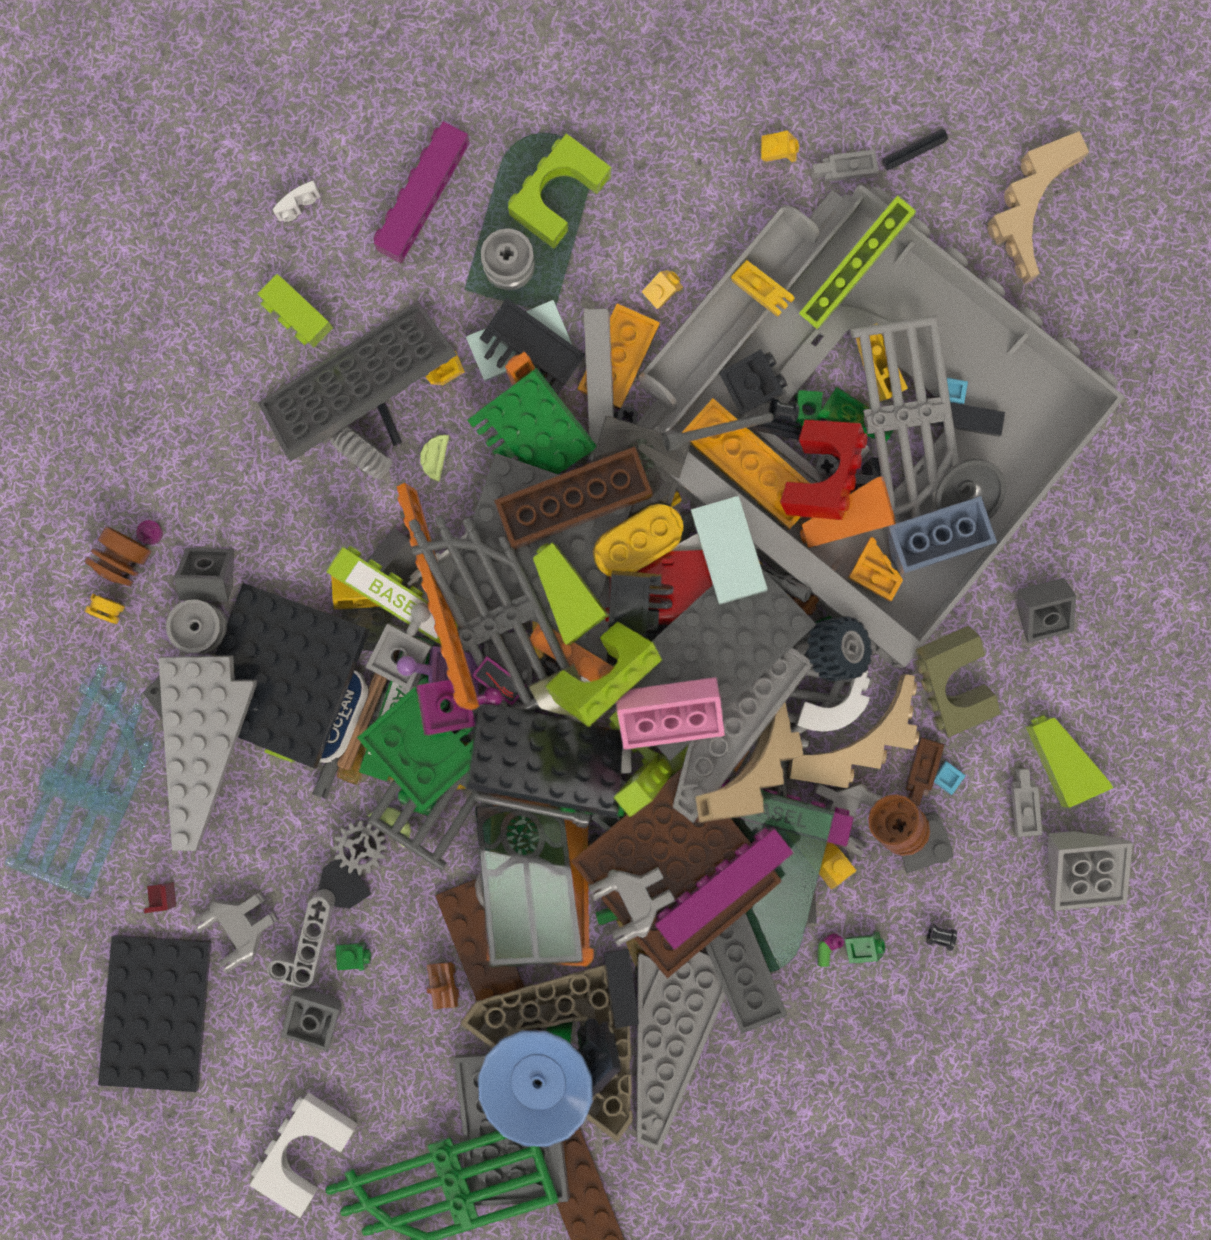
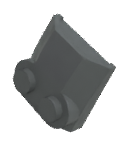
M936 811L925 814L930 824V835L925 846L913 855L901 856L906 873L936 863H944L953 858L952 846Z
M311 989L295 990L291 996L281 1038L294 1040L328 1052L338 1017L342 1011L340 1001L335 997Z

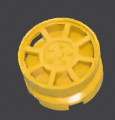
M92 593L90 597L91 603L86 606L84 612L102 620L118 624L120 620L118 617L119 613L124 611L125 606Z

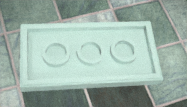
M554 300L526 311L572 344ZM483 329L466 336V339L482 377L486 382L507 373L505 366L516 352L512 351L501 369L496 366L497 361L507 350V347L502 343H499L491 358L485 359L484 355L496 337L493 336L488 345L479 339L485 330Z
M739 496L691 509L719 605L767 591Z

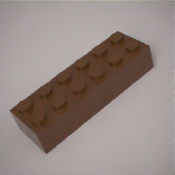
M632 447L494 500L511 547L518 549L652 498L653 493L636 448Z

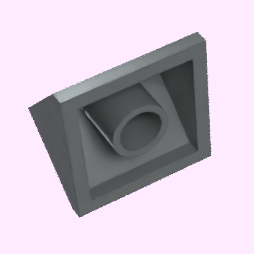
M395 527L366 561L368 563L372 559L383 566L380 571L388 576L391 572L403 579L401 584L405 587H408L407 583L411 580L409 577L418 570L415 562L417 557L412 552L409 539Z

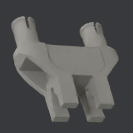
M816 783L812 791L830 800L826 809L835 811V807L850 810L849 815L853 816L858 805L861 803L872 808L875 801L883 798L867 790L866 785L863 783L836 791ZM850 836L847 847L835 845L839 849H846L861 857L864 851L855 846L866 849L867 842Z
M658 867L641 876L612 869L609 871L608 877L588 886L595 901L614 890L616 892L619 891L632 919H630V923L611 931L618 946L636 936H639V938L647 936L656 910L675 901L670 889L652 898L650 897L646 887L663 879Z
M260 892L244 903L224 900L212 901L208 910L191 920L193 926L203 921L201 925L195 928L199 933L218 921L236 946V950L218 961L220 967L230 962L228 966L222 969L226 974L243 962L250 963L254 960L262 931L278 921V918L272 912L259 922H256L249 912L265 901Z

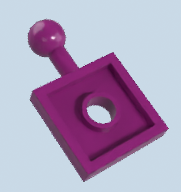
M450 680L416 685L424 735L475 726L473 711L460 707L456 703L453 696L455 692ZM489 688L483 695H477L479 705L486 703L497 706L502 702V694L496 688ZM443 699H447L451 703V710L448 713H444L440 709V703Z

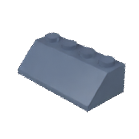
M981 496L887 527L890 554L895 569L900 575L997 543Z

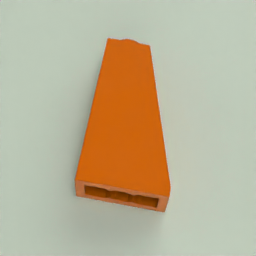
M884 476L875 478L849 495L850 505L848 511L844 512L843 520L811 518L803 523V529L800 530L803 544L807 543L808 548L896 524Z

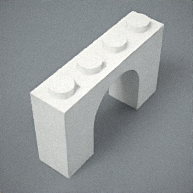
M309 1092L304 1099L299 1097L291 1109L295 1112L291 1120L286 1118L279 1128L278 1132L281 1133V1136L277 1142L272 1140L265 1151L268 1157L264 1163L258 1162L251 1173L254 1179L250 1184L251 1187L299 1218L310 1203L318 1187L297 1175L289 1166L286 1156L289 1142L299 1136H314L341 1153L358 1125Z

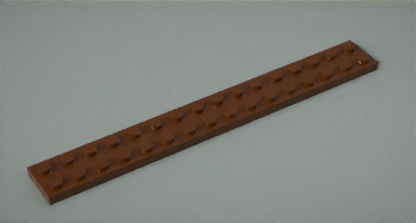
M477 878L436 894L435 897L475 999L480 1001L521 989L525 986L516 964L491 965L490 960H487L488 932L486 911L476 897L475 883ZM538 1027L525 1031H542V1029ZM579 1127L568 1139L563 1140L570 1199L568 1202L556 1203L570 1240H625L581 1127Z

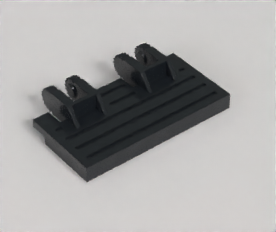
M508 298L505 299L479 338L488 345L492 337H496L484 355V358L487 360L493 356L499 343L507 347L503 356L497 361L496 366L500 369L513 350L516 352L515 355H521L525 352L535 365V368L547 375L545 380L550 383L552 378L555 379L551 387L556 394L560 393L586 355Z
M612 570L608 630L616 622H619L646 639H655L665 629L658 628L659 610L648 608L670 609L672 608L673 601L669 598L650 597V594L671 595L673 594L674 587L670 584H662L661 574ZM607 651V663L617 664L618 660Z
M589 1018L585 1021V1026H581L577 1031L579 1046L577 1051L583 1056L592 1077L593 1098L622 1068L615 1034L610 1032L608 1022H603L599 1025L595 1018Z

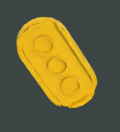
M653 504L606 531L598 538L593 550V557L597 568L609 577H611L612 570L637 572L668 553L681 540L680 537L684 525L680 514L670 506Z

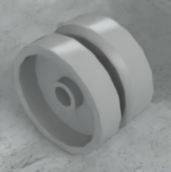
M510 228L499 229L491 233L483 242L481 261L489 282L503 290H516L527 284L533 276L535 263L532 245L524 234Z
M186 600L177 604L170 612L166 621V633L170 642L179 650L194 654H209L216 651L222 643L227 632L228 620L225 613L216 605L201 600Z

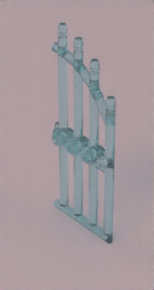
M99 665L96 669L95 677H93L90 686L82 683L79 687V692L84 694L85 698L55 768L47 766L41 776L37 789L43 791L44 794L16 859L9 856L4 864L86 899L90 897L148 760V754L153 747V742L146 740L141 748L142 751L139 753L133 733L143 706L136 703L127 721L118 709L126 683L119 681L116 684L115 692L112 693L110 700L98 692L103 681L102 678L105 677L107 667ZM95 701L106 710L76 778L64 773V770ZM114 719L122 734L98 787L86 782L111 721ZM127 747L133 769L120 796L108 790ZM53 796L65 800L66 804L37 868L25 862ZM77 805L89 811L63 873L59 877L49 873L48 870L74 808ZM99 814L111 819L85 883L81 886L70 880Z

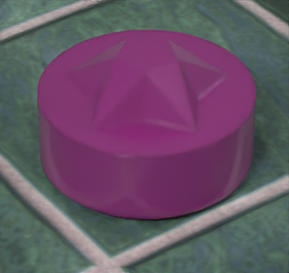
M146 520L138 525L136 535L142 543L154 545L161 540L163 530L158 523Z

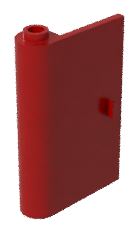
M703 550L669 551L637 571V573L661 574V583L670 584L674 587L673 594L671 595L650 594V597L669 598L673 601L672 608L670 609L648 608L659 610L658 625H670L713 585ZM609 577L610 590H611V577ZM605 607V610L609 614L610 607ZM609 616L605 618L606 622H609Z

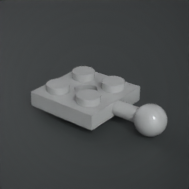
M418 603L413 606L411 610L413 619L407 631L390 623L386 625L366 665V668L408 690L412 688L419 673L414 672L410 676L401 675L397 670V662L393 659V653L395 650H401L405 656L412 657L416 663L424 664L432 645L415 637L421 623L426 622L430 618L431 612L426 604Z

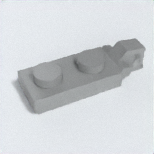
M875 150L829 155L828 158L822 160V163L813 164L810 169L812 179L825 177V181L831 182L877 176L879 173Z
M1017 768L1015 769L1016 781L1012 782L1011 788L1015 836L1042 835L1038 786H1036L1035 780H1030L1029 769Z

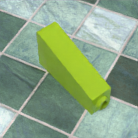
M546 543L537 549V555L533 557L562 639L566 645H571L607 618L609 614L559 546L554 543L550 545Z
M1041 715L1031 720L1032 724L1026 726L1027 732L1062 807H1073L1113 789L1110 781L1055 717Z

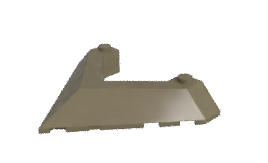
M605 964L476 1001L461 1020L460 1024L492 1048L503 1038L527 1029L549 1027L571 1021H579L581 1027L585 1026L584 1023L589 1018H595L599 1025L603 1022H608L610 1032L615 1034L622 1069L592 1098V1104L586 1119L616 1142L620 1140L631 1124L630 1026L617 1029L613 1027Z

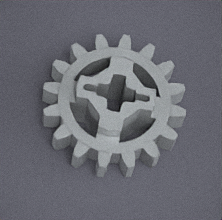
M359 821L358 827H354L352 823H349L350 830L347 831L342 828L341 833L343 836L335 837V840L340 843L333 846V850L339 851V854L334 858L335 860L342 859L341 868L345 865L349 866L348 873H351L353 869H357L358 875H361L364 868L370 873V866L379 867L377 859L385 858L380 853L381 850L387 849V846L381 845V841L385 839V836L378 837L377 834L380 830H371V824L363 827L362 821ZM362 831L360 837L354 840L347 838L353 832ZM370 834L376 841L377 849L372 848L369 844ZM363 837H365L364 847L367 848V851H362L355 859L356 848L353 845L354 843L359 844ZM343 846L349 848L351 852L350 861L344 854ZM365 856L372 857L369 862L358 864L361 858Z

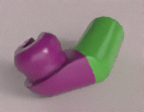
M835 933L829 934L819 942L818 966H830V953L837 948H841L844 944L841 936Z

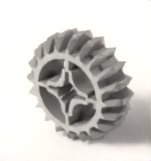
M348 425L333 434L330 440L332 445L346 458L376 479H381L386 475L392 466V460L389 456Z

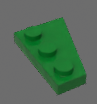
M836 387L818 416L832 422L861 423L864 433L867 434L863 410L871 408ZM894 430L884 431L886 442ZM874 433L867 434L868 437L875 439Z

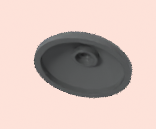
M968 459L951 467L938 483L935 492L936 509L940 510L981 496L990 519L997 513L1004 501L1006 493L1005 478L999 468L987 460Z

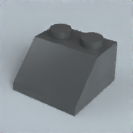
M186 548L174 576L179 600L228 602L233 588L234 549Z
M1064 578L1017 590V608L1027 643L1074 631L1076 594Z

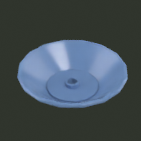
M520 1031L503 1038L486 1055L478 1075L479 1101L488 1121L504 1137L524 1146L548 1147L568 1139L585 1122L592 1104V1077L583 1056L567 1040L546 1031ZM535 1079L541 1080L542 1085H541V1086L536 1085L535 1082H534V1080H535Z

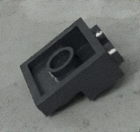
M760 349L719 372L742 416L787 393L784 387L788 386L782 373L777 375L773 367L777 363L771 352L766 353L765 350Z

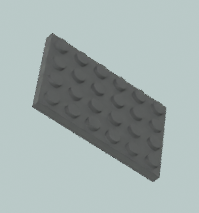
M488 1053L462 1054L454 1057L464 1141L497 1131L488 1121L479 1101L478 1075ZM535 1079V1080H534V1082H535L536 1085H538V1086H541V1085H542L541 1080H539V1079ZM507 1138L466 1151L467 1167L529 1146H524ZM560 1141L548 1147L540 1146L559 1202H568L570 1193L564 1143ZM531 1157L468 1177L470 1192L538 1171L534 1158ZM542 1181L474 1202L475 1206L519 1204L545 1196L546 1193Z

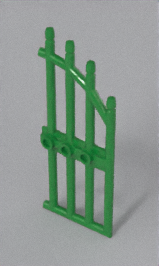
M498 1130L457 1144H453L451 1137L444 1138L428 1144L429 1153L358 1176L353 1168L348 1169L344 1172L346 1180L339 1181L337 1184H330L325 1188L327 1195H333L338 1193V1191L342 1192L352 1188L359 1199V1202L341 1208V1216H349L353 1213L356 1214L367 1210L379 1220L374 1225L369 1224L363 1227V1236L391 1229L411 1237L410 1240H441L559 1202L540 1146H529L465 1168L461 1167L457 1154L507 1139ZM531 1157L534 1158L538 1171L470 1192L466 1178ZM432 1162L438 1175L437 1177L371 1198L362 1186ZM542 1181L546 1193L545 1196L478 1216L474 1202ZM442 1186L446 1198L445 1201L394 1217L389 1216L379 1207ZM450 1210L454 1221L453 1225L431 1232H425L407 1224Z

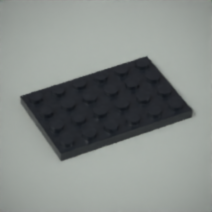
M486 703L479 705L466 784L467 789L607 817H617L619 803L615 800L614 796L620 791L623 741L620 730L592 724L588 727L583 722L502 705L495 706Z
M113 935L111 937L98 1079L99 1086L197 1092L199 1090L212 941Z

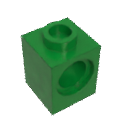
M798 390L795 395V402L799 405V416L794 424H800L803 427L805 420L821 421V417L818 415L822 409L823 392ZM802 406H810L813 409V415L804 414Z

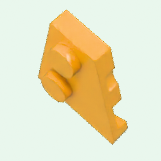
M870 537L848 579L890 602L893 600L903 579L897 570L891 566V561L882 553L876 544L877 541Z

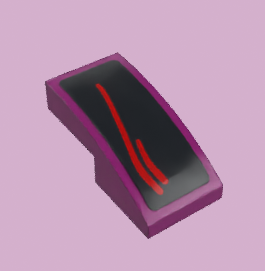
M487 656L472 676L488 689H498L502 694V698L513 705L519 695L514 687L510 673Z

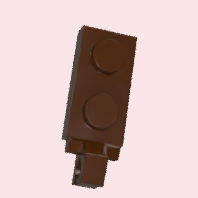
M919 737L906 781V790L910 791L908 799L914 802L916 806H920L923 795L928 796L929 791H932L944 749V744L923 737Z

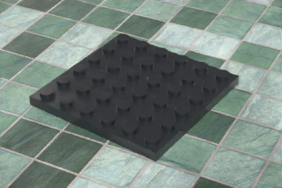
M243 583L227 623L226 635L215 656H233L235 680H257V685L238 738L317 769L370 629Z

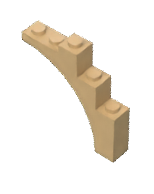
M1080 131L1028 151L1021 160V170L1028 177L1011 183L1004 192L1005 203L1011 209L994 215L988 223V234L991 239H995L997 245L1006 242V252L1009 257L1013 258L1016 275L1018 278H1022L1024 284L1033 281L1040 274L1035 261L1032 243L1033 220L1038 203L1046 187L1064 170L1081 162L1089 153Z
M900 675L896 694L888 710L879 722L863 737L831 752L811 755L803 754V757L790 760L788 778L848 788L849 783L852 784L854 778V769H851L852 764L881 769V764H885L887 750H884V745L914 750V745H917L919 741V731H917V725L908 724V720L912 719L914 707L911 705V699L917 691V682L914 681L915 676Z
M786 702L758 737L757 745L751 758L742 771L727 785L718 790L695 797L699 822L748 816L764 812L763 797L760 789L784 784L780 761L803 757L799 732L791 733Z

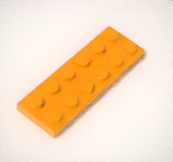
M712 398L682 433L738 419ZM743 428L690 441V444L786 529L789 530L801 517L786 515L780 504L786 481L810 482L749 429Z

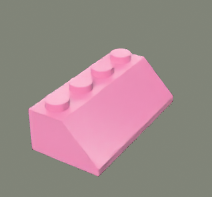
M717 678L630 689L616 701L624 749L724 736Z

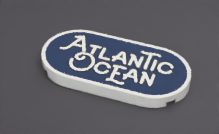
M355 670L320 762H331V760L339 758L345 752L366 702L368 686L365 684L364 676Z

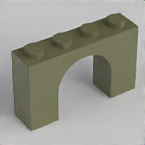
M969 625L915 649L918 658L915 660V664L923 675L924 679L921 680V684L929 695L927 703L931 711L934 712L935 717L932 720L938 731L942 730L949 738L1001 714L996 694L986 684L956 696H948L945 693L947 681L957 669L985 656L980 635Z

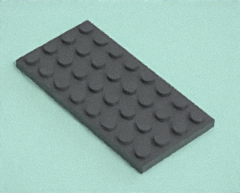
M417 301L264 398L258 404L284 454L291 462L317 444L324 442L339 430L344 429L359 417L366 415L370 410L385 403L395 394L405 390L420 378L427 376L434 369L447 363L457 354L419 301Z
M762 568L767 586V591L719 605L714 586L712 585L652 641L662 661L631 689L717 678L721 711L724 712L811 631L816 623ZM692 740L656 746L671 761Z

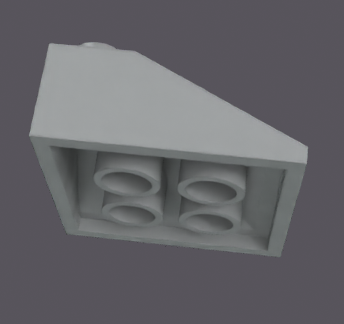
M1075 831L1049 833L1048 863L1054 910L1127 904L1132 841Z

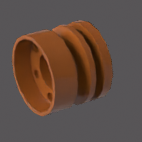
M105 526L98 538V541L106 547L105 550L92 548L91 552L99 557V560L87 556L84 562L107 580L131 587L134 581L125 575L126 572L133 576H138L139 572L130 565L132 562L144 565L152 551L123 533Z
M897 794L885 796L878 800L870 810L868 823L872 835L893 854L901 856L913 855L920 851L928 842L930 835L929 821L915 803L907 797Z

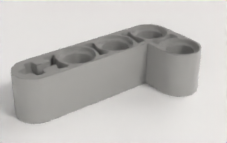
M327 889L319 890L309 901L297 952L295 954L282 951L273 958L267 967L268 976L272 980L304 988L309 986L316 977L320 968L335 905V896L331 891ZM321 902H322V906H323L324 908L322 909L321 912H318L319 909H320V906H321ZM311 923L318 924L321 930H315ZM306 946L312 947L315 953L309 952ZM277 963L283 964L286 969L279 968ZM300 969L307 970L310 975H304Z

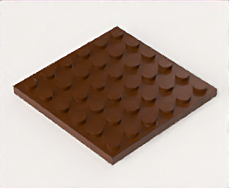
M683 767L668 779L651 802L631 817L626 814L571 860L572 864L590 885L608 877V873L612 869L641 876L657 867L659 868L663 879L646 887L651 898L670 889L675 901L656 910L647 936L643 938L636 936L634 939L667 979L782 882L779 876L772 870L674 950L655 926L656 915L665 907L671 909L677 904V897L685 891L690 893L697 888L695 883L703 876L708 875L710 877L716 872L715 867L723 860L727 859L730 861L736 856L734 852L745 843L748 846L751 844L730 818L699 822L698 817L693 823L673 808ZM614 890L600 897L623 926L631 922L630 919L632 917L619 891L616 892Z

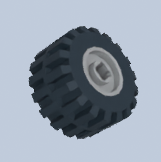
M845 616L820 621L814 626L815 629H811V637L807 641L809 644L807 653L810 655V664H813L815 673L819 672V677L822 679L826 678V681L855 679L866 673L868 670L867 665L871 663L872 643L868 637L867 629L864 630V625L861 622H858L854 617Z

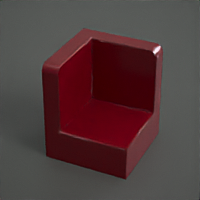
M174 882L147 886L149 906L143 908L144 913L166 911L177 906Z

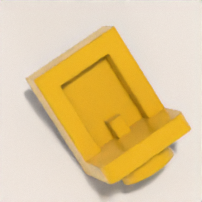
M788 130L762 136L761 159L764 162L787 158L791 162L796 161L797 153L799 152V142Z
M660 271L643 289L642 293L656 309H660L683 286L680 284V278L673 271Z
M456 355L425 377L432 385H444L465 373L458 355Z

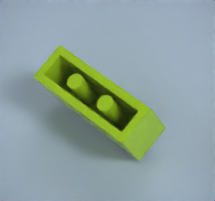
M278 274L257 293L262 299L260 305L270 314L274 311L279 316L278 322L287 330L291 327L297 332L294 336L304 346L308 343L314 348L333 329L329 321Z
M657 754L640 767L614 796L615 800L630 817L651 802L672 776L673 772L669 763Z

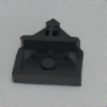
M337 859L322 869L317 892L322 889L331 891L335 896L334 907L350 909L371 895L357 871L353 869L351 873H348L349 866L345 865L341 868L340 864L343 861L342 859Z

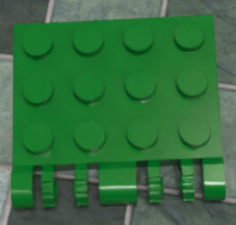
M537 368L467 419L468 423L474 428L487 418L488 421L476 430L478 435L484 434L491 426L495 428L498 433L487 439L485 443L488 447L503 438L504 442L492 450L494 455L499 454L511 459L516 455L518 457L517 461L555 474L561 473L593 451L597 446Z
M429 676L425 677L417 685L428 684ZM415 686L360 734L357 739L415 805L424 812L468 773L473 739L467 746L460 739L468 735L474 727L461 729L456 735L453 731L424 735L417 688ZM443 699L440 703V709L443 711L451 704L450 701Z

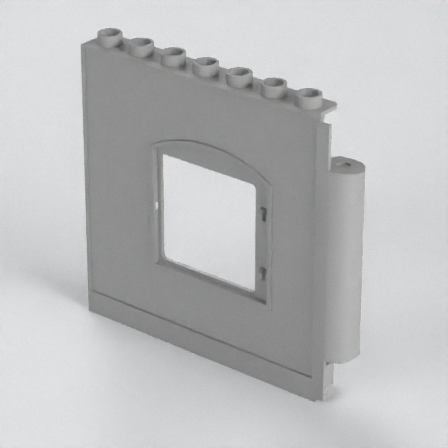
M859 185L852 196L844 194L841 197L832 190L809 218L792 206L783 205L639 375L642 388L656 401L636 425L662 433L671 430L682 433L712 398L738 420L752 415L768 413L771 402L763 404L743 416L740 415L719 372L760 349L765 350L766 353L771 352L777 363L773 366L777 375L782 373L788 386L784 387L787 393L776 399L782 403H788L847 331H851L852 328L937 315L946 377L968 381L964 405L1005 412L1003 430L1000 437L954 429L959 463L968 459L987 460L999 468L1005 478L1006 493L1004 501L997 513L989 519L997 543L900 575L903 581L893 600L889 602L848 579L870 537L877 541L876 544L882 553L891 561V566L895 569L890 554L888 526L808 548L807 543L803 544L800 530L803 529L802 524L812 517L801 516L789 530L786 529L691 444L684 464L679 462L680 459L675 450L666 451L663 440L656 436L654 437L658 440L662 453L649 447L652 444L649 440H647L646 445L642 443L639 447H636L638 456H640V450L662 468L666 477H673L678 482L676 490L697 507L739 496L757 556L776 572L785 576L790 575L798 583L812 588L811 594L819 599L816 605L832 618L850 616V618L854 617L858 622H861L864 625V630L867 629L869 633L868 637L871 639L872 651L896 669L906 667L915 656V649L924 645L1125 396L1115 389L1118 381L1110 372L1100 367H1095L1093 370L1078 359L1080 350L1074 343L1063 337H1057L1054 340L1040 328L1043 322L1034 311L1026 307H1020L1018 310L1003 299L1005 291L997 281L989 277H982L981 280L966 269L968 262L962 253L952 247L941 249L929 239L931 235L929 228L915 217L911 219L820 329L817 330L799 315V312L892 202L890 196L882 189L871 187L868 190L864 186ZM746 260L794 296L795 299L792 303L783 298L788 304L785 310L776 305L782 312L778 317L732 282L731 276ZM929 326L916 328L925 390L935 398H938L939 391ZM906 330L893 332L898 368L913 379ZM820 334L823 338L815 347L811 343ZM630 430L623 440L640 431ZM750 430L811 484L819 483L824 478L814 466L776 435ZM945 431L933 444L937 469L947 453ZM925 454L913 468L917 495L929 484ZM905 479L894 491L896 508L908 503ZM931 496L919 506L921 516L934 512ZM910 512L897 517L898 523L911 519Z

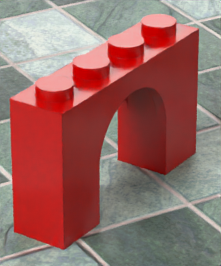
M805 420L799 438L804 453L831 454L840 460L837 471L829 479L820 483L811 484L786 481L780 504L786 515L843 520L844 512L848 511L850 505V491L855 488L856 470L861 467L862 448H866L867 434L864 433L861 423Z

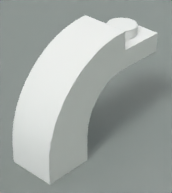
M868 671L863 673V676L852 679L847 696L837 706L822 708L803 702L796 726L814 731H832L853 722L864 711L870 699L861 695L862 691L866 692L869 685Z

